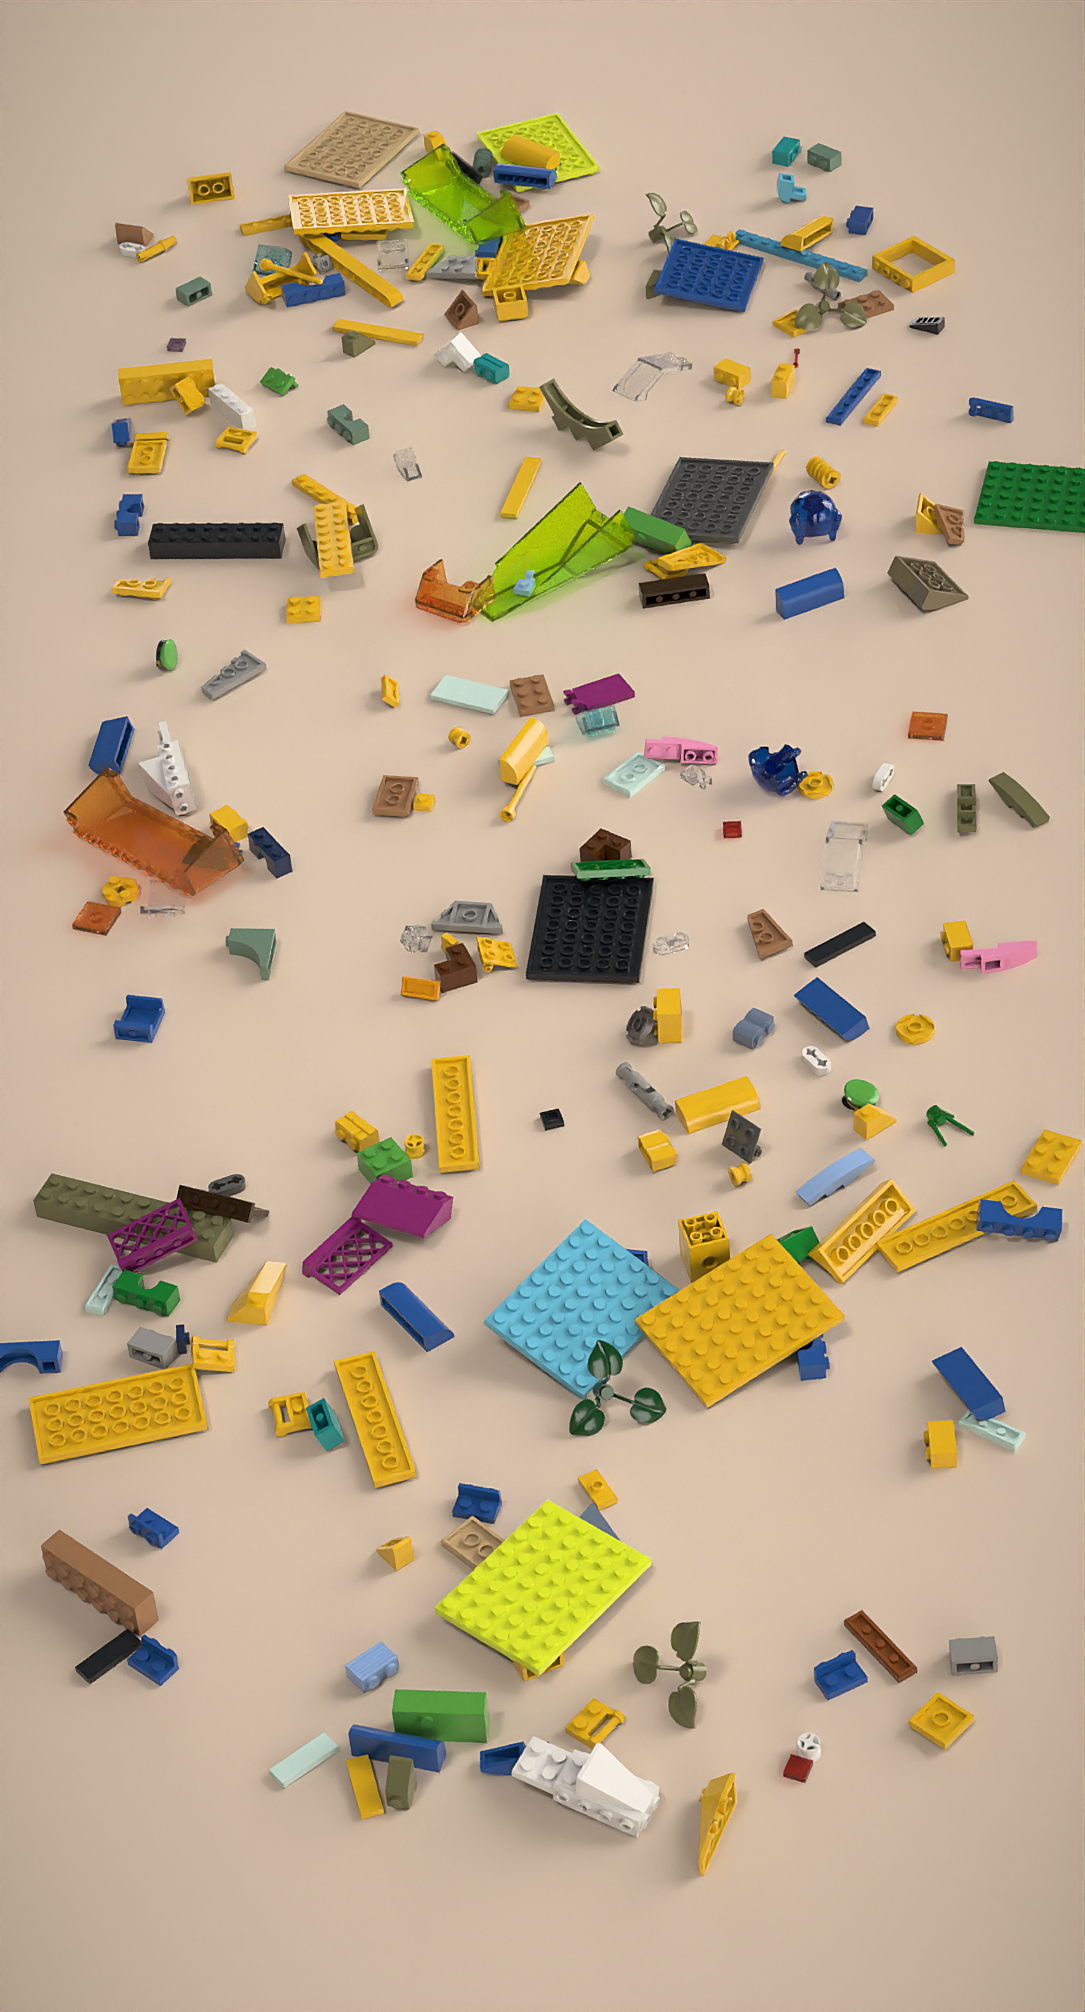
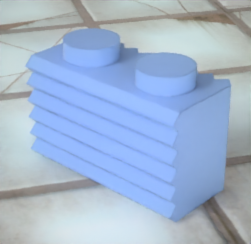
M380 1641L345 1665L347 1677L363 1693H366L367 1690L376 1688L385 1678L393 1676L398 1671L399 1665L397 1655Z

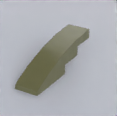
M1002 772L988 780L1008 808L1013 807L1021 818L1026 817L1033 828L1049 821L1050 816L1041 805L1009 775Z
M957 784V832H976L975 784Z

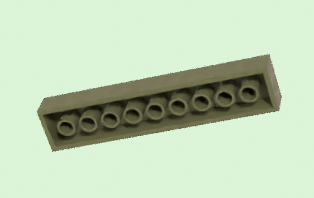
M51 1173L33 1200L36 1215L39 1218L106 1235L169 1203ZM179 1206L172 1209L169 1215L176 1216ZM184 1207L199 1240L176 1251V1253L217 1263L234 1236L231 1218ZM161 1217L153 1219L151 1224L158 1225ZM167 1219L164 1227L170 1228L174 1220ZM179 1221L176 1229H179L187 1224ZM143 1227L135 1228L133 1233L140 1235ZM149 1228L145 1236L152 1237L155 1229ZM161 1231L158 1239L166 1236L168 1232ZM130 1238L129 1241L136 1242L137 1239ZM143 1240L141 1244L148 1245L150 1241Z

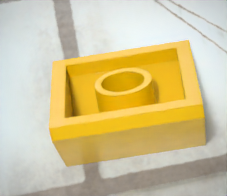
M922 493L918 496L916 509V533L941 534L942 530L933 511L935 504Z

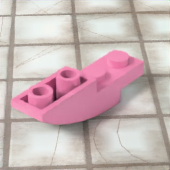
M663 736V740L645 739L644 758L679 759L681 763L716 764L718 747L692 739Z
M1037 941L998 943V948L961 950V970L981 969L982 974L1020 966L1037 957Z

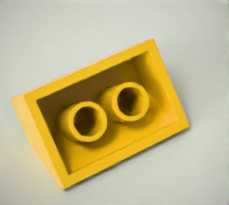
M231 171L187 178L191 205L235 199Z

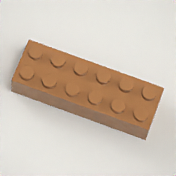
M60 1529L41 1545L42 1559L45 1562L47 1576L52 1580L56 1579L65 1589L75 1592L81 1600L91 1603L96 1610L106 1613L112 1621L119 1622L125 1629L134 1632L140 1637L159 1621L153 1591Z

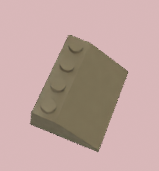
M895 555L887 572L892 581L897 583L900 589L909 595V599L914 601L917 607L924 611L927 609L937 610L968 600L969 598L935 561Z

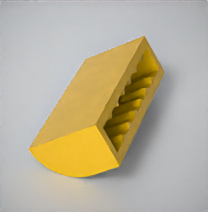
M516 134L505 142L501 151L502 158L522 166L554 169L560 165L559 151Z
M818 216L783 237L780 245L797 251H803L833 233L834 218Z
M530 717L499 758L501 781L518 785L548 744L547 730L536 718Z
M747 1076L675 1100L676 1116L688 1134L728 1121L732 1110L743 1116L761 1109L757 1092Z

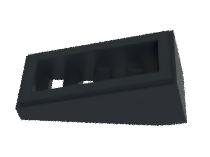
M916 317L909 326L913 329L938 335L945 327V317Z

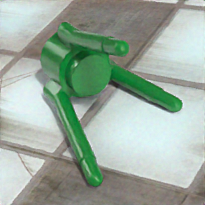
M937 1105L928 1109L926 1117L929 1121L927 1124L932 1127L944 1146L947 1143L936 1125H943L946 1120L965 1132L974 1135L972 1130L954 1120L953 1114L941 1109Z

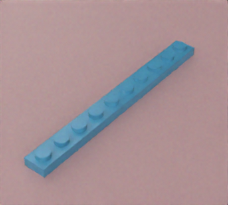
M739 229L735 232L736 240L740 241L738 243L740 245L816 269L825 262L833 266L839 276L860 282L867 276V269L825 257L808 250L797 251L780 245L781 242L749 233L745 230Z

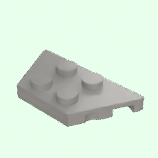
M468 255L449 256L426 271L425 276L426 278L476 279L477 258L476 256Z
M454 901L448 909L441 913V918L438 921L433 920L431 923L432 930L503 934L502 925L498 921V916L494 912L492 903Z

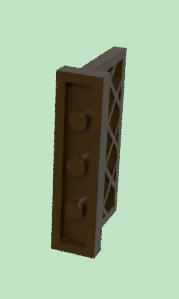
M179 1185L176 1199L180 1198L183 1206L247 1223H251L252 1216H268L269 1210L257 1208L253 1202Z

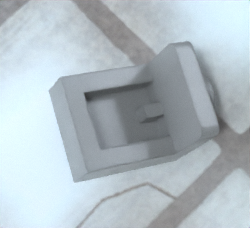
M319 253L312 256L311 262L313 266H317L320 274L333 269L328 254L321 255Z

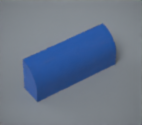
M500 163L493 169L494 183L551 189L558 177L554 169Z
M832 568L776 588V612L785 620L843 599L844 585L838 570Z
M128 716L102 721L88 765L95 773L103 776L121 774L134 732Z
M818 977L794 994L798 1001L846 1040H854L870 1029L866 1016Z
M396 1282L379 1290L381 1306L426 1352L454 1338L453 1332L404 1283Z
M962 1346L932 1360L936 1369L976 1418L988 1420L1006 1412L1002 1395Z
M356 1724L352 1725L348 1732L351 1754L355 1757L368 1755L371 1760L389 1763L390 1755L413 1759L414 1768L440 1773L446 1756L445 1743L439 1740Z

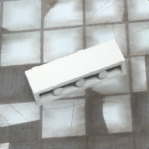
M222 383L216 384L208 389L210 405L235 426L244 430L257 426L255 410Z

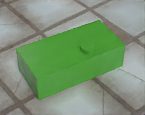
M629 506L618 522L627 539L664 554H671L693 545L685 529Z
M395 1689L392 1707L395 1732L444 1742L487 1743L490 1724L487 1692Z

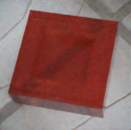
M741 821L723 822V838L742 837Z
M791 1754L783 1771V1777L806 1783L813 1767V1760Z

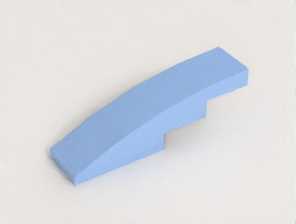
M860 1148L823 1169L800 1187L796 1193L811 1207L824 1194L829 1197L841 1185L846 1188L875 1160Z

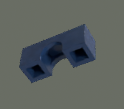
M264 827L247 834L250 851L258 860L265 858L268 870L276 879L292 872L290 854Z

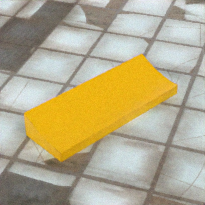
M889 1179L880 1183L808 1255L824 1267L838 1284H841L878 1249L876 1241L893 1234L916 1210L894 1180Z

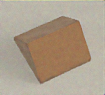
M115 223L118 244L130 242L146 247L154 236L152 232L143 226Z
M461 290L444 314L457 330L479 324L477 305L465 291Z

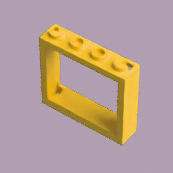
M912 236L872 255V269L914 293L955 273V259L918 237ZM912 252L934 265V267L912 276L890 262Z

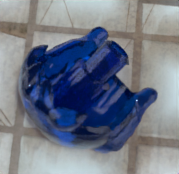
M808 490L800 492L790 505L791 517L789 518V524L795 535L796 543L801 545L804 537L811 538L826 535L829 536L831 541H834L841 525L842 514L836 508L832 498L822 491Z
M784 744L779 752L769 753L768 746H761L752 750L748 755V761L753 778L763 789L775 792L779 796H786L792 793L803 779L808 776L807 771L799 772L796 757L801 754L802 750L798 747L793 749L787 744Z

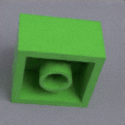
M392 1137L357 1152L359 1171L370 1184L382 1175H390L393 1179L400 1181L413 1177L410 1158Z

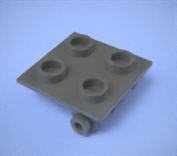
M732 1110L722 1145L751 1164L753 1157H759L762 1153L760 1146L757 1145L761 1128Z

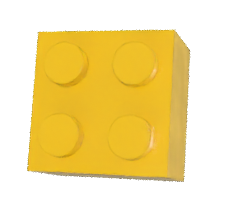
M523 285L492 289L493 305L498 321L528 317V305Z
M657 989V996L653 997L654 1008H657V1010H653V1020L657 1022V1024H654V1035H658V1043H682L681 989Z

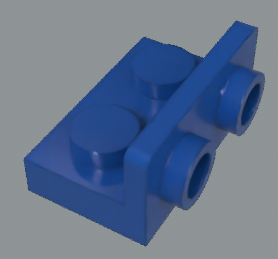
M459 1483L458 1497L453 1507L452 1515L453 1517L469 1519L471 1516H474L480 1522L495 1524L502 1506L501 1492L493 1488Z
M148 1508L138 1516L132 1513L127 1516L131 1532L135 1535H140L149 1544L156 1545L160 1549L165 1547L179 1534L177 1526Z
M143 1635L141 1637L142 1646L127 1659L128 1665L159 1686H162L179 1670L178 1657L172 1649H166L156 1639Z
M854 1650L841 1653L837 1657L821 1662L814 1667V1682L827 1700H831L868 1682L867 1675L856 1662Z

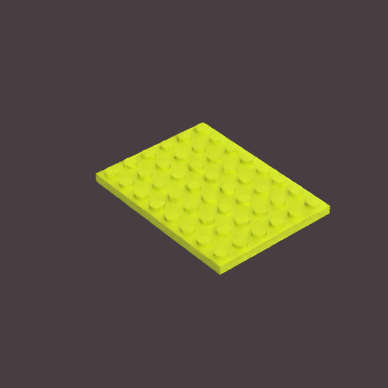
M558 113L476 133L477 139L482 146L491 150L493 154L492 159L496 165L500 163L522 166L501 157L503 145L510 137L516 134L560 152V165L554 168L558 176L554 183L599 172V165ZM512 185L516 192H524L525 190L535 188Z
M547 1500L434 1607L435 1614L540 1676L562 1654V1651L564 1652L651 1566V1558Z

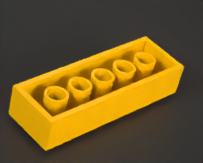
M204 359L119 368L118 379L122 404L132 405L176 400L169 388L188 376L195 382L199 393L203 397H208V389L216 385L213 360Z

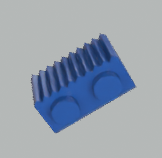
M855 206V209L850 213V218L846 222L848 233L866 235L874 219V208Z

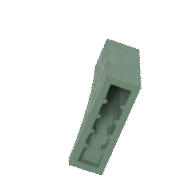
M231 928L229 936H226V947H229L230 955L243 956L252 960L260 968L261 979L269 980L277 945L275 929Z

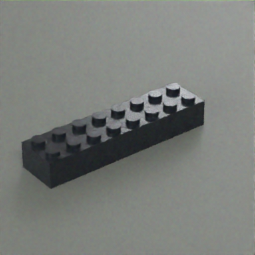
M276 522L157 523L152 526L148 547L150 559H281L286 538L284 523Z

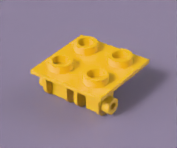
M729 231L724 237L713 234L704 245L732 251L740 241L736 240L734 231Z
M476 937L478 943L477 950L480 953L479 958L481 963H483L482 969L484 971L491 972L494 965L518 968L511 943Z

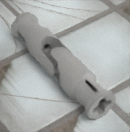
M624 1062L616 1069V1075L625 1081L626 1086L652 1111H655L661 1120L669 1119L674 1112V1108L665 1102L663 1096L638 1072L634 1071L630 1064Z

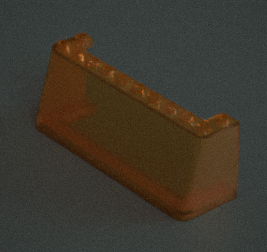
M107 767L63 811L67 818L66 822L73 827V833L78 838H84L89 844L97 845L102 851L107 850L112 856H118L125 863L133 864L136 869L144 870L149 876L157 877L162 883L167 882L172 888L180 889L187 896L196 895L240 866L244 861L243 856L226 828L213 823L210 829L215 838L196 830L131 796L120 775Z

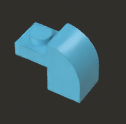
M779 173L777 179L779 198L785 203H789L790 198L796 201H805L806 188L794 186V175Z

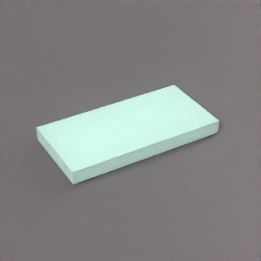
M445 675L430 696L431 700L494 715L509 693L508 689Z

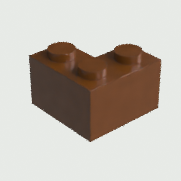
M602 828L579 848L580 862L632 858L631 840Z
M464 943L445 948L447 961L434 964L435 980L440 981L441 992L444 993L477 983L476 965Z

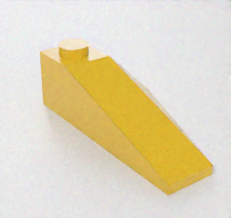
M266 1261L232 1303L227 1321L267 1325L287 1264Z
M728 1773L710 1780L707 1788H703L700 1793L699 1875L704 1876L736 1806L735 1773Z

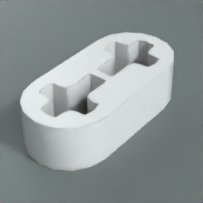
M124 242L119 245L120 254L132 258H137L136 254L145 250V246L130 242Z
M882 764L873 779V789L878 791L885 789L893 776L894 765Z
M808 1046L802 1050V1061L816 1075L826 1076L831 1072V1061L818 1048Z

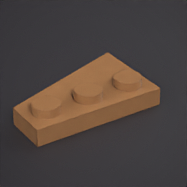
M935 504L933 511L946 542L961 546L964 542V529L962 528L964 523L962 518L963 510Z
M764 909L747 915V921L759 959L792 946V939Z

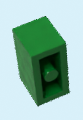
M895 794L882 805L888 820L910 835L915 833L924 824L918 810Z

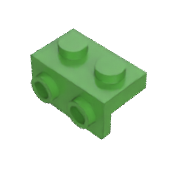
M270 367L260 381L265 387L283 396L291 385L296 388L298 387L295 378L290 374L285 375L279 368L274 369Z

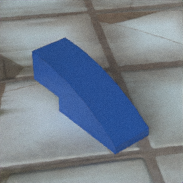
M524 1741L480 1751L481 1773L512 1776L514 1766L527 1747Z

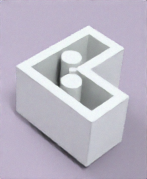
M461 332L434 355L444 367L454 361L462 372L474 364V359L481 357Z

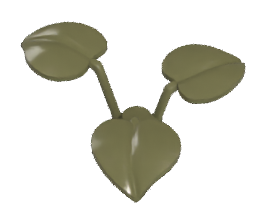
M646 194L653 210L661 217L657 224L653 226L654 229L649 231V237L653 242L664 238L669 254L675 238L667 232L684 225L685 230L689 234H695L697 226L687 211L680 213L681 223L668 229L664 226H659L666 216V204L658 194Z
M825 262L822 263L814 274V283L819 289H826V292L821 301L815 306L807 303L799 309L795 318V328L814 330L821 324V315L826 312L838 311L843 312L840 320L844 325L853 328L865 325L867 322L865 311L861 304L857 302L847 303L845 309L830 308V304L825 298L829 289H836L838 287L839 275L833 266Z
M699 1621L682 1622L673 1628L671 1634L672 1649L677 1652V1658L686 1662L681 1667L657 1665L659 1652L652 1646L638 1648L633 1656L635 1676L643 1684L654 1682L657 1677V1669L679 1671L681 1678L687 1681L678 1686V1692L670 1694L668 1701L671 1717L676 1723L686 1728H695L694 1719L697 1710L696 1694L692 1688L687 1686L694 1685L695 1681L704 1680L707 1674L703 1663L691 1660L696 1652L701 1625Z

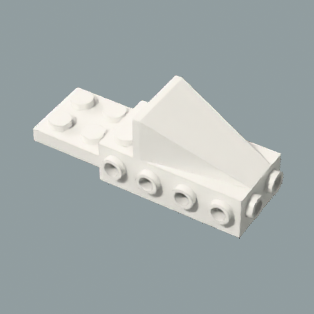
M166 721L159 722L160 730H157L161 744L157 746L159 753L156 754V758L139 762L148 792L175 810L176 816L195 811L197 808L178 740H171Z
M533 1736L512 1770L513 1777L553 1794L554 1801L636 1838L641 1830L647 1827L652 1811L657 1809L661 1797H658L659 1786L649 1780H643L634 1776L600 1743L595 1745L591 1754L580 1752L576 1749L573 1753H570Z

